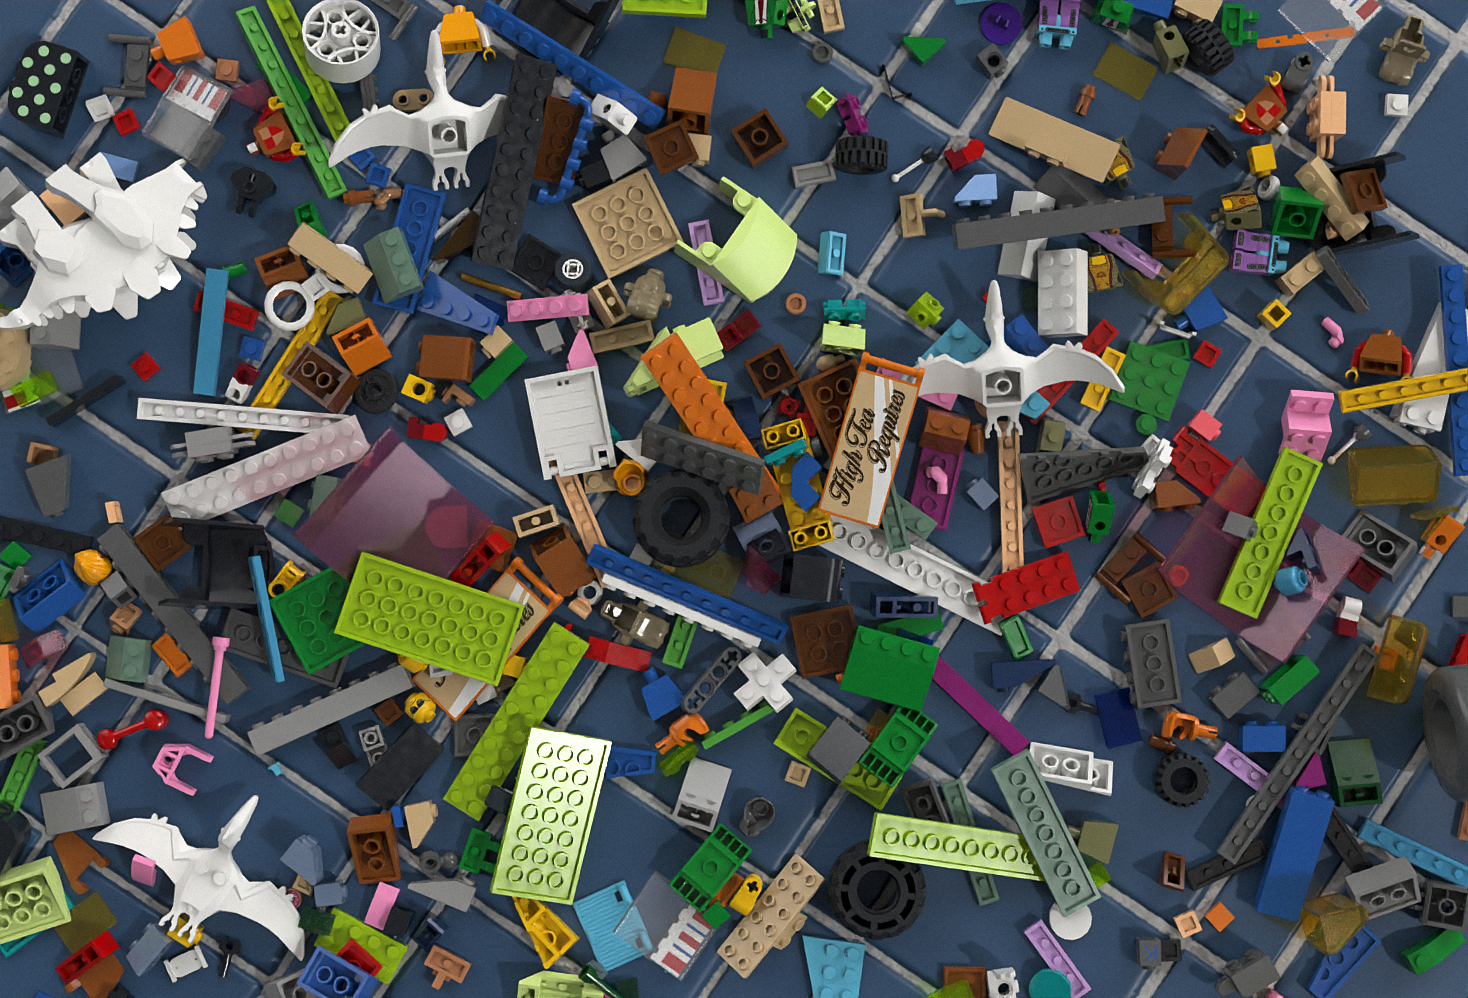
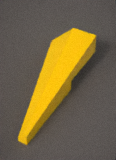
M512 896L515 907L532 938L545 969H548L580 938L543 901Z

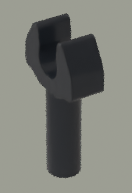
M1068 694V698L1074 699L1076 702L1074 707L1066 710L1068 713L1075 715L1077 711L1083 710L1102 716L1104 708L1083 702L1080 694Z
M229 936L220 942L218 948L223 951L224 956L218 976L227 977L232 956L241 952L242 945L240 939L235 941L233 949L228 947Z

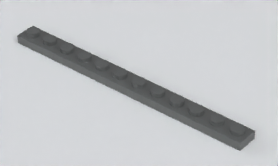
M1363 643L1358 645L1292 740L1286 752L1283 753L1217 848L1216 852L1234 865L1237 863L1380 656Z

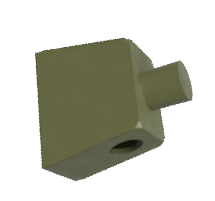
M1164 20L1154 23L1153 28L1156 33L1152 44L1164 75L1183 68L1189 50L1175 25L1167 27Z
M1042 417L1035 453L1062 451L1066 423Z
M1081 819L1079 828L1067 826L1073 840H1076L1075 844L1078 851L1109 864L1118 824L1108 821Z

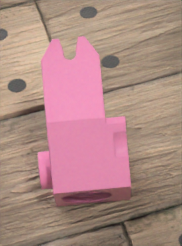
M164 744L152 767L162 777L165 784L194 796L197 789L178 780L175 770L184 755L192 754L210 763L214 756L191 744ZM166 757H170L172 761H168Z

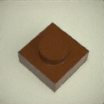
M390 697L374 709L386 727L405 714L393 697Z

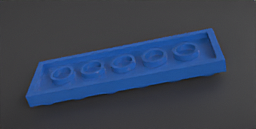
M406 183L393 228L399 227L403 230L423 283L447 194ZM377 284L372 304L414 315L420 291L385 304Z

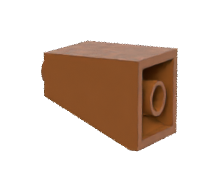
M676 67L668 105L667 126L682 120L688 133L709 134L717 73Z
M423 335V340L419 341L418 346L421 360L417 361L416 373H419L421 379L471 384L476 342L468 337Z
M926 406L918 446L959 455L967 441L970 426L968 415Z
M565 523L529 545L534 560L556 593L560 594L563 598L573 595L576 589L589 585L597 577L592 566L585 564L587 558Z

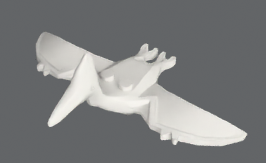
M432 30L429 38L425 70L427 80L434 92L431 102L420 111L409 115L391 105L378 109L377 105L374 104L370 111L363 108V115L350 123L337 139L328 159V167H333L346 157L369 147L381 145L406 146L423 152L431 162L435 172L432 180L434 191L438 190L439 176H441V181L444 182L445 189H449V182L444 174V169L448 167H454L455 169L453 177L454 188L459 187L460 174L466 187H470V180L465 173L467 158L471 150L487 137L498 135L506 95L495 94L481 107L468 106L452 98L448 94L446 87V69L444 68L440 37L436 30Z
M992 280L990 283L985 317L983 318L991 340L989 349L976 360L965 364L951 358L947 354L934 358L930 353L926 360L918 357L919 363L912 367L926 369L918 396L931 393L961 394L976 400L987 415V424L984 429L986 438H990L989 433L992 430V424L997 436L1001 437V429L997 422V418L1000 416H1008L1006 425L1007 436H1011L1010 431L1013 428V422L1018 434L1022 435V426L1018 420L1020 409L1029 395L1043 386L1063 381L1078 380L1104 385L1121 393L1125 392V387L1115 371L1097 355L1083 350L1081 342L1075 346L1070 341H1067L1065 346L1052 344L1038 357L1019 354L1007 346L1004 341L1005 317L1003 316L1000 290L996 280ZM903 374L900 380L915 384L916 377Z
M253 795L232 817L228 824L221 828V833L218 837L219 847L215 849L188 846L179 828L166 824L168 817L158 820L156 813L152 815L151 819L133 818L113 823L96 833L92 838L96 841L127 847L146 858L156 861L155 864L166 872L175 885L173 907L161 919L158 925L163 926L174 915L171 921L172 926L169 929L170 932H174L177 927L178 916L181 913L188 914L190 916L189 922L180 929L177 935L182 937L184 932L189 931L192 926L190 938L188 939L189 943H192L195 939L197 927L204 919L219 911L238 913L268 928L282 940L300 961L303 960L305 956V933L300 914L291 902L294 894L287 895L286 886L278 889L270 881L249 882L242 875L240 868L233 860L232 849L241 840L240 837L257 806L259 799L257 795Z

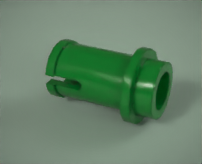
M244 261L227 267L223 265L219 269L229 271L228 281L231 278L248 273Z

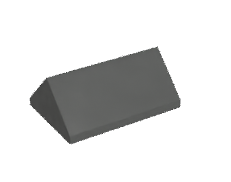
M1059 165L1058 167L1051 166L1033 187L1035 190L1056 199L1054 207L1058 210H1061V205L1073 204V208L1081 207V203L1094 201V205L1102 204L1101 200L1108 198L1083 175Z
M931 777L900 788L912 818L950 823Z

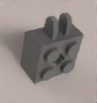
M1425 879L1423 891H1420L1422 897L1421 904L1415 903L1407 906V908L1420 910L1418 921L1421 924L1466 932L1468 924V887ZM1444 901L1450 904L1449 908L1445 907L1446 910H1443L1441 907Z
M1252 948L1244 952V956L1240 959H1232L1225 964L1226 967L1221 969L1225 976L1215 982L1214 987L1222 996L1237 991L1240 995L1249 997L1281 977L1269 956L1258 948Z

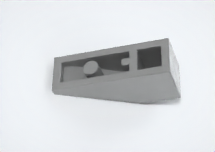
M463 877V879L449 878L412 881L407 888L467 912L478 885L474 884V880Z

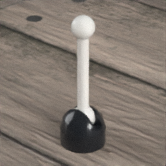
M928 146L922 151L920 160L899 174H893L891 180L898 182L900 177L921 163L933 164L938 160V157L933 149Z

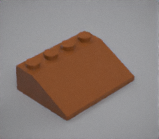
M856 358L797 384L831 461L860 366Z

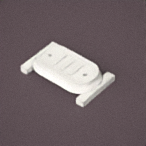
M1157 321L1156 323L1160 326V330L1187 339L1197 334L1193 331L1186 333L1165 326L1164 321Z
M199 945L194 947L195 950H190L173 958L170 963L168 959L163 961L172 982L177 981L176 977H183L200 969L202 966L203 968L208 967Z

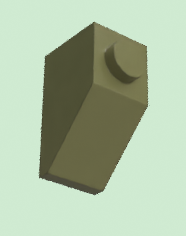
M349 296L342 300L343 303L337 305L326 331L330 338L368 318L360 298Z

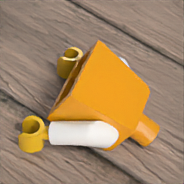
M457 5L453 8V13L443 16V21L435 29L440 37L443 55L482 51V47H484V60L487 62L486 54L488 52L493 53L494 60L496 59V53L490 47L492 42L489 30L483 22L474 18L473 12H466L464 6Z

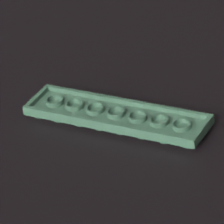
M1025 749L990 768L1062 916L1065 918L1101 898L1030 751Z

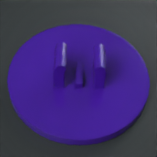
M994 4L987 8L982 15L981 31L985 38L997 45L1009 44L1021 32V15L1016 8L1009 4Z

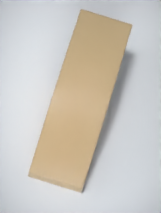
M95 652L82 656L52 674L56 682L38 692L46 707L58 703L64 695L85 678L97 657Z

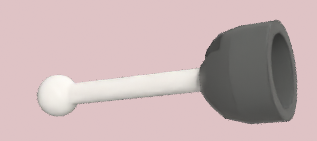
M1362 423L1356 425L1352 433L1353 438L1334 456L1328 457V464L1333 465L1336 459L1356 440L1364 441L1372 435L1371 432Z

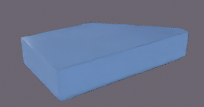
M101 152L107 159L115 178L135 183L140 166L139 162Z

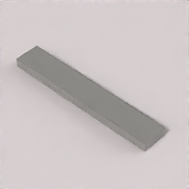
M105 678L104 687L207 718L208 707L125 681ZM216 710L215 721L220 723L229 722L231 714Z

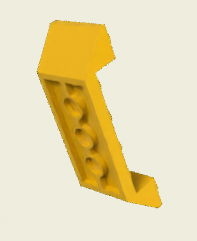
M802 418L761 430L765 448L770 454L793 442L804 439L809 447L804 450L805 454L809 452L815 459L810 438ZM805 454L796 458L791 456L785 459L786 463L778 467L773 465L778 486L781 489L780 494L790 527L788 533L794 552L835 540L831 515L818 511L820 500L805 512L791 497L792 466ZM818 472L808 483L822 496L824 488Z

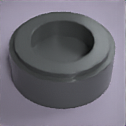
M821 42L813 47L812 58L817 64L824 65L831 61L833 50L829 44Z
M812 437L810 442L814 456L816 458L824 456L819 437Z

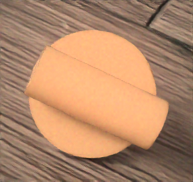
M576 597L568 605L571 611L584 620L592 612L591 603L586 598Z

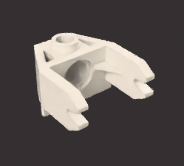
M1012 967L987 971L988 998H1016L1019 986L1018 981L1014 980L1016 975ZM1006 983L1008 984L1007 991L999 992V985Z

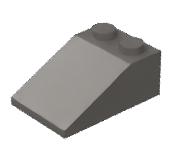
M104 782L40 794L47 836L111 823Z

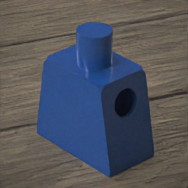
M1206 284L1178 307L1181 316L1174 319L1173 324L1177 330H1182L1188 326L1191 332H1197L1220 323L1228 317L1210 287Z
M654 667L642 673L648 685L641 688L652 721L681 706V700L685 695L668 674L659 678Z

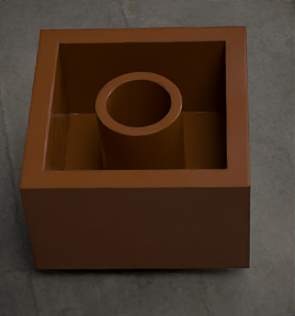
M767 108L731 130V137L753 170L780 154L789 146V142Z
M781 342L743 362L762 401L800 382V378Z

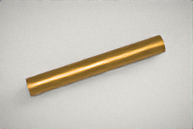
M466 273L461 275L460 280L516 300H520L522 297V292Z

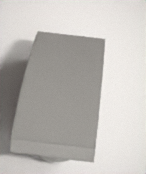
M379 725L358 732L370 766L388 749Z

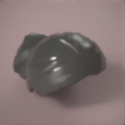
M763 797L750 799L745 805L743 819L739 822L741 833L745 837H754L760 831L767 828L775 819L776 810L774 805Z

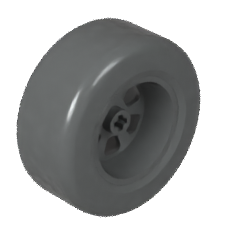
M1468 664L1439 667L1429 675L1423 691L1422 719L1429 759L1440 786L1450 798L1458 802H1468Z

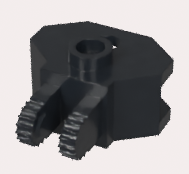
M243 167L232 172L230 181L238 190L237 195L239 196L236 213L242 214L246 200L251 201L248 216L254 218L259 204H262L264 199L274 196L277 186L269 175L259 170Z

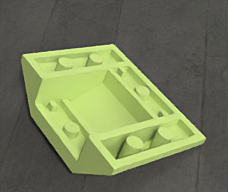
M544 970L520 980L517 998H603L604 993L594 984L584 983L578 978V975Z

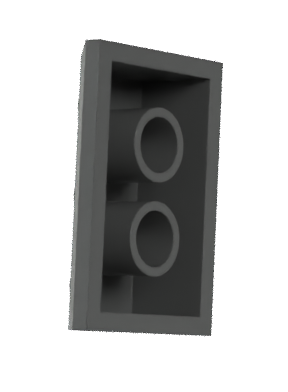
M34 694L0 713V762L55 732L53 713L50 707L45 706L39 694Z

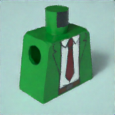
M745 0L749 26L760 29L761 39H773V27L785 25L788 0Z
M1098 0L1095 3L1089 22L1127 34L1134 14V5L1123 0Z
M1089 490L1085 526L1087 533H1089L1088 541L1092 543H1100L1102 535H1109L1115 509L1111 492Z

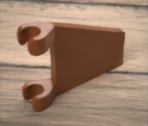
M75 831L60 833L53 842L71 887L80 895L85 894L89 890V886L78 879L89 864L94 861L97 866L103 868L107 867L111 862L110 859L99 853Z
M112 953L67 984L64 989L69 994L82 985L90 998H107L110 990L117 986L125 969L115 954Z

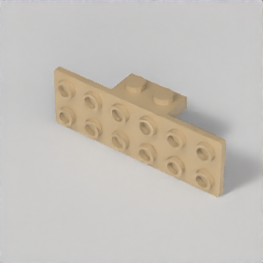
M1009 97L1005 98L989 131L991 137L1022 149L1033 158L1038 159L1041 157L1052 166H1062L1099 183L1104 182L1120 149V144Z
M795 854L754 904L748 916L742 919L717 950V953L743 978H748L772 946L782 950L791 942V937L795 932L804 926V921L808 917L801 910L825 882V878L800 855Z

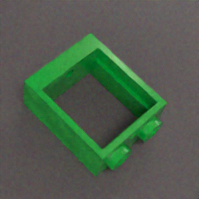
M1295 654L1258 687L1261 691L1260 696L1267 703L1283 705L1319 674L1320 670L1306 655Z

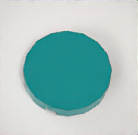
M1042 969L1036 972L1030 981L1029 994L1031 998L1071 997V983L1061 971Z

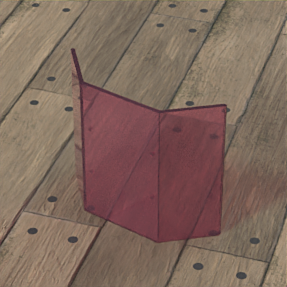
M389 425L294 534V537L350 584L362 552L446 579L495 521L452 487L404 443L394 428Z
M1239 455L1158 571L1178 592L1228 629L1285 664L1360 558L1365 548L1325 527L1305 512H1302L1278 571L1291 566H1297L1303 570L1308 579L1304 591L1284 596L1275 589L1273 580L1257 619L1218 603V597L1243 541L1222 531L1228 513L1232 511L1253 518L1267 485L1258 478L1245 459ZM1303 528L1309 533L1323 571L1314 574L1311 570L1304 567L1301 558L1291 561L1286 557L1298 529Z

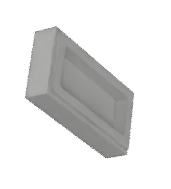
M832 159L791 167L795 189L836 181Z

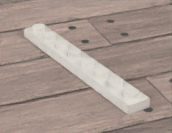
M604 572L601 581L605 583L604 587L613 591L616 588L623 590V594L632 599H635L636 596L644 599L643 603L651 607H655V605L663 607L662 611L670 615L680 614L683 616V620L692 624L694 621L702 624V628L711 632L714 629L721 632V636L727 639L737 638L741 640L740 644L752 648V645L758 647L761 638L609 573Z

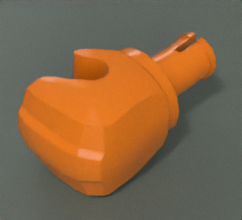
M1171 711L1165 716L1161 731L1162 737L1170 738L1173 730L1178 726L1180 731L1176 739L1182 740L1187 736L1188 741H1194L1199 736L1215 740L1217 734L1209 733L1208 731L1218 732V728L1216 726L1200 724L1198 717L1194 715Z
M697 712L692 714L686 713L669 726L670 734L658 743H655V746L658 749L665 744L666 746L659 750L664 755L677 744L685 747L687 745L686 741H694V738L686 733L687 728L704 735L710 731L709 727Z

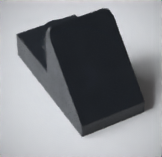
M340 722L319 732L328 749L326 754L338 770L358 760Z

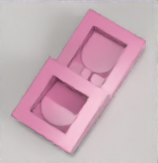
M135 854L131 864L132 879L153 887L157 873L155 869L156 861Z
M380 882L364 923L383 930L400 889Z

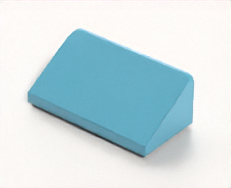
M833 231L821 233L817 271L819 274L843 275L847 234Z

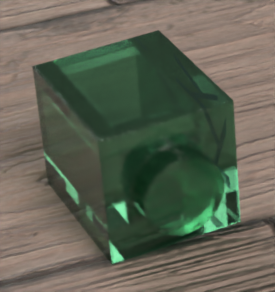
M304 906L298 927L312 933L330 936L336 915Z

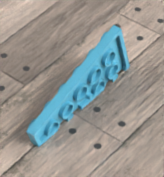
M957 319L921 358L926 360L930 353L934 358L947 354L951 358L965 364L979 358L989 347L962 321ZM1035 391L1024 401L1020 414L1036 420L1050 406V403Z
M802 935L814 998H858L865 943Z

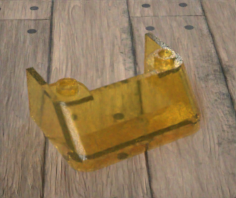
M1179 214L1177 217L1190 230V233L1183 240L1184 249H1195V257H1188L1162 284L1155 278L1153 280L1149 277L1143 279L1134 270H1124L1122 272L1143 297L1168 314L1176 315L1181 313L1229 263V255L1193 214Z

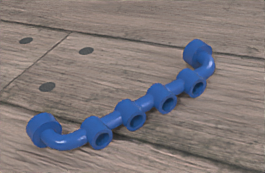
M575 88L571 93L568 104L577 107L578 103L584 107V113L558 192L555 195H549V190L542 187L539 191L536 203L542 206L545 203H558L564 198L567 191H572L575 180L571 179L573 171L578 172L582 161L577 158L580 151H585L588 140L584 139L586 131L591 132L595 120L591 119L593 109L590 101L581 95V90Z

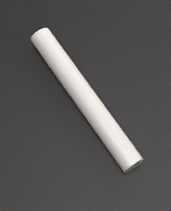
M468 207L437 230L434 243L470 215L471 211Z

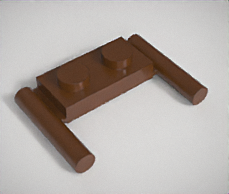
M1192 196L1163 197L1166 221L1151 223L1152 259L1195 257V249H1173L1172 205L1192 204Z
M1137 531L1095 575V578L1127 605L1132 599L1116 586L1147 552L1163 566L1169 559Z

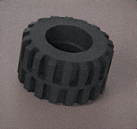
M1202 19L1182 34V38L1189 50V60L1201 73L1208 77L1215 76L1234 61L1233 48L1228 38L1210 20Z
M848 136L836 141L835 168L841 172L855 175H871L884 172L888 168V142L873 136Z
M1177 752L1176 754H1169L1168 757L1164 756L1161 758L1162 762L1156 764L1157 770L1153 771L1155 779L1152 781L1156 786V793L1163 800L1174 806L1186 808L1190 807V805L1198 804L1197 801L1199 799L1203 800L1205 798L1203 795L1209 791L1207 785L1210 784V779H1208L1210 774L1205 769V764L1199 761L1200 759L1187 753ZM1185 767L1191 772L1192 782L1188 789L1177 792L1171 786V776L1176 769Z

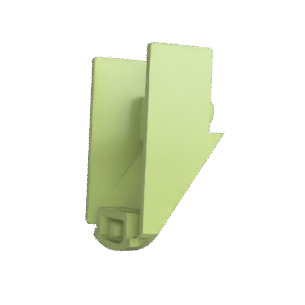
M723 176L718 190L733 199L734 209L745 217L723 248L712 242H704L695 251L678 240L674 252L749 303H753L755 300L770 293L784 278L795 255L797 234L760 197L755 198Z
M710 318L701 320L688 327L681 325L673 329V332L679 335L700 368L724 358L721 351L723 349L722 343ZM667 326L656 335L647 351L672 335L669 333ZM641 359L623 389L627 397H633L636 394L641 395L659 387V384Z

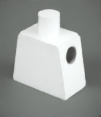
M597 94L591 104L593 109L592 116L615 134L628 135L637 121V117L619 102ZM604 108L609 109V111L604 113Z

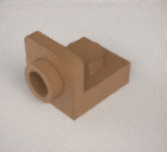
M455 384L447 386L442 393L443 398L441 401L446 404L450 402L454 395L456 396L454 400L464 407L466 404L472 407L476 402L475 398Z
M129 603L122 609L118 607L109 618L111 630L118 635L123 634L127 637L130 634V628L143 614L142 610L132 603Z

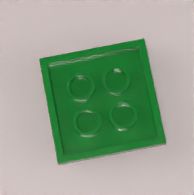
M1130 341L1125 353V359L1117 374L1125 387V392L1121 393L1112 389L1108 400L1168 422L1190 362Z

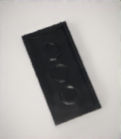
M413 721L357 781L356 786L386 811H389L445 748Z

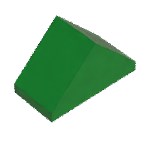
M903 37L902 47L921 68L942 50L945 45V39Z

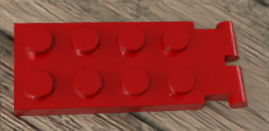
M1182 425L1171 440L1177 445L1176 448L1169 445L1173 448L1170 454L1172 460L1169 463L1175 467L1173 472L1227 513L1232 511L1247 517L1262 497L1265 487L1201 438L1195 440L1187 434L1189 429Z
M1063 551L989 577L990 582L980 585V582H975L971 584L976 601L984 600L985 603L979 606L984 625L991 623V618L1001 615L1002 618H1006L1080 591L1068 551Z

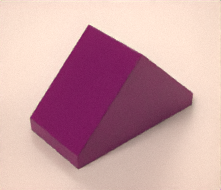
M1315 752L1311 754L1290 786L1296 787V785L1312 788L1326 784L1319 754Z

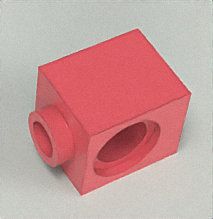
M1201 409L1193 416L1186 428L1205 442H1209L1210 440L1214 441L1221 433L1219 428L1223 424Z

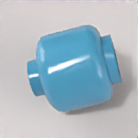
M1297 566L1280 569L1277 571L1274 579L1275 589L1284 596L1301 593L1308 583L1306 573Z

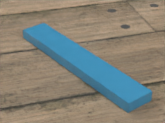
M206 268L193 389L195 394L216 396L229 271Z
M260 556L248 557L271 678L273 682H282L285 679Z
M1364 818L1356 835L1357 838L1399 858L1406 856L1410 863L1456 885L1468 887L1467 866Z

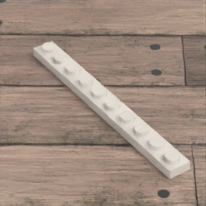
M138 398L137 419L300 433H310L350 417V415L148 398Z

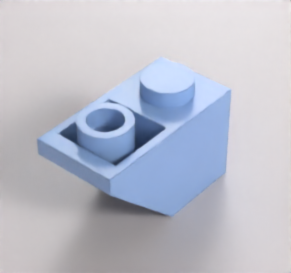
M996 174L974 175L955 196L953 205L959 204L960 208L971 207V204L977 203L982 207L991 206L997 200Z

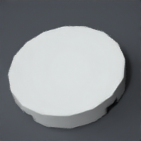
M1056 902L1049 911L1050 926L1063 939L1075 940L1081 938L1088 932L1091 926L1092 916L1087 905L1065 918L1062 916Z

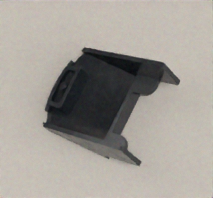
M518 0L512 14L585 60L608 26V21L619 0H608L607 2L599 0L593 4L590 10L575 0ZM513 43L523 55L542 60L518 44Z
M1395 151L1329 168V170L1343 186L1340 178L1341 174L1375 168L1379 182L1382 183L1387 176L1386 165L1404 161L1406 156ZM1322 211L1314 238L1306 240L1311 244L1315 252L1324 246H1328L1334 255L1381 249V247L1419 239L1420 236L1413 231L1397 233V230L1388 224L1377 226L1375 212L1364 213V215L1370 222L1361 232L1349 240L1345 241L1342 236L1327 239L1325 225L1329 219Z
M171 517L162 521V526L182 527L183 540L187 544L199 546L197 587L191 586L182 589L179 599L167 598L158 601V606L196 609H258L248 557L260 556L267 593H269L268 587L272 582L274 569L271 542L268 541L264 531L266 529L263 525Z

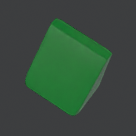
M285 498L274 516L294 528L306 510Z
M18 541L11 542L0 553V558L15 570L17 566H23L32 557Z
M718 899L701 912L703 918L714 929L731 917Z

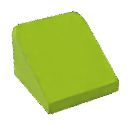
M821 87L810 97L806 107L821 119L836 103L837 99Z

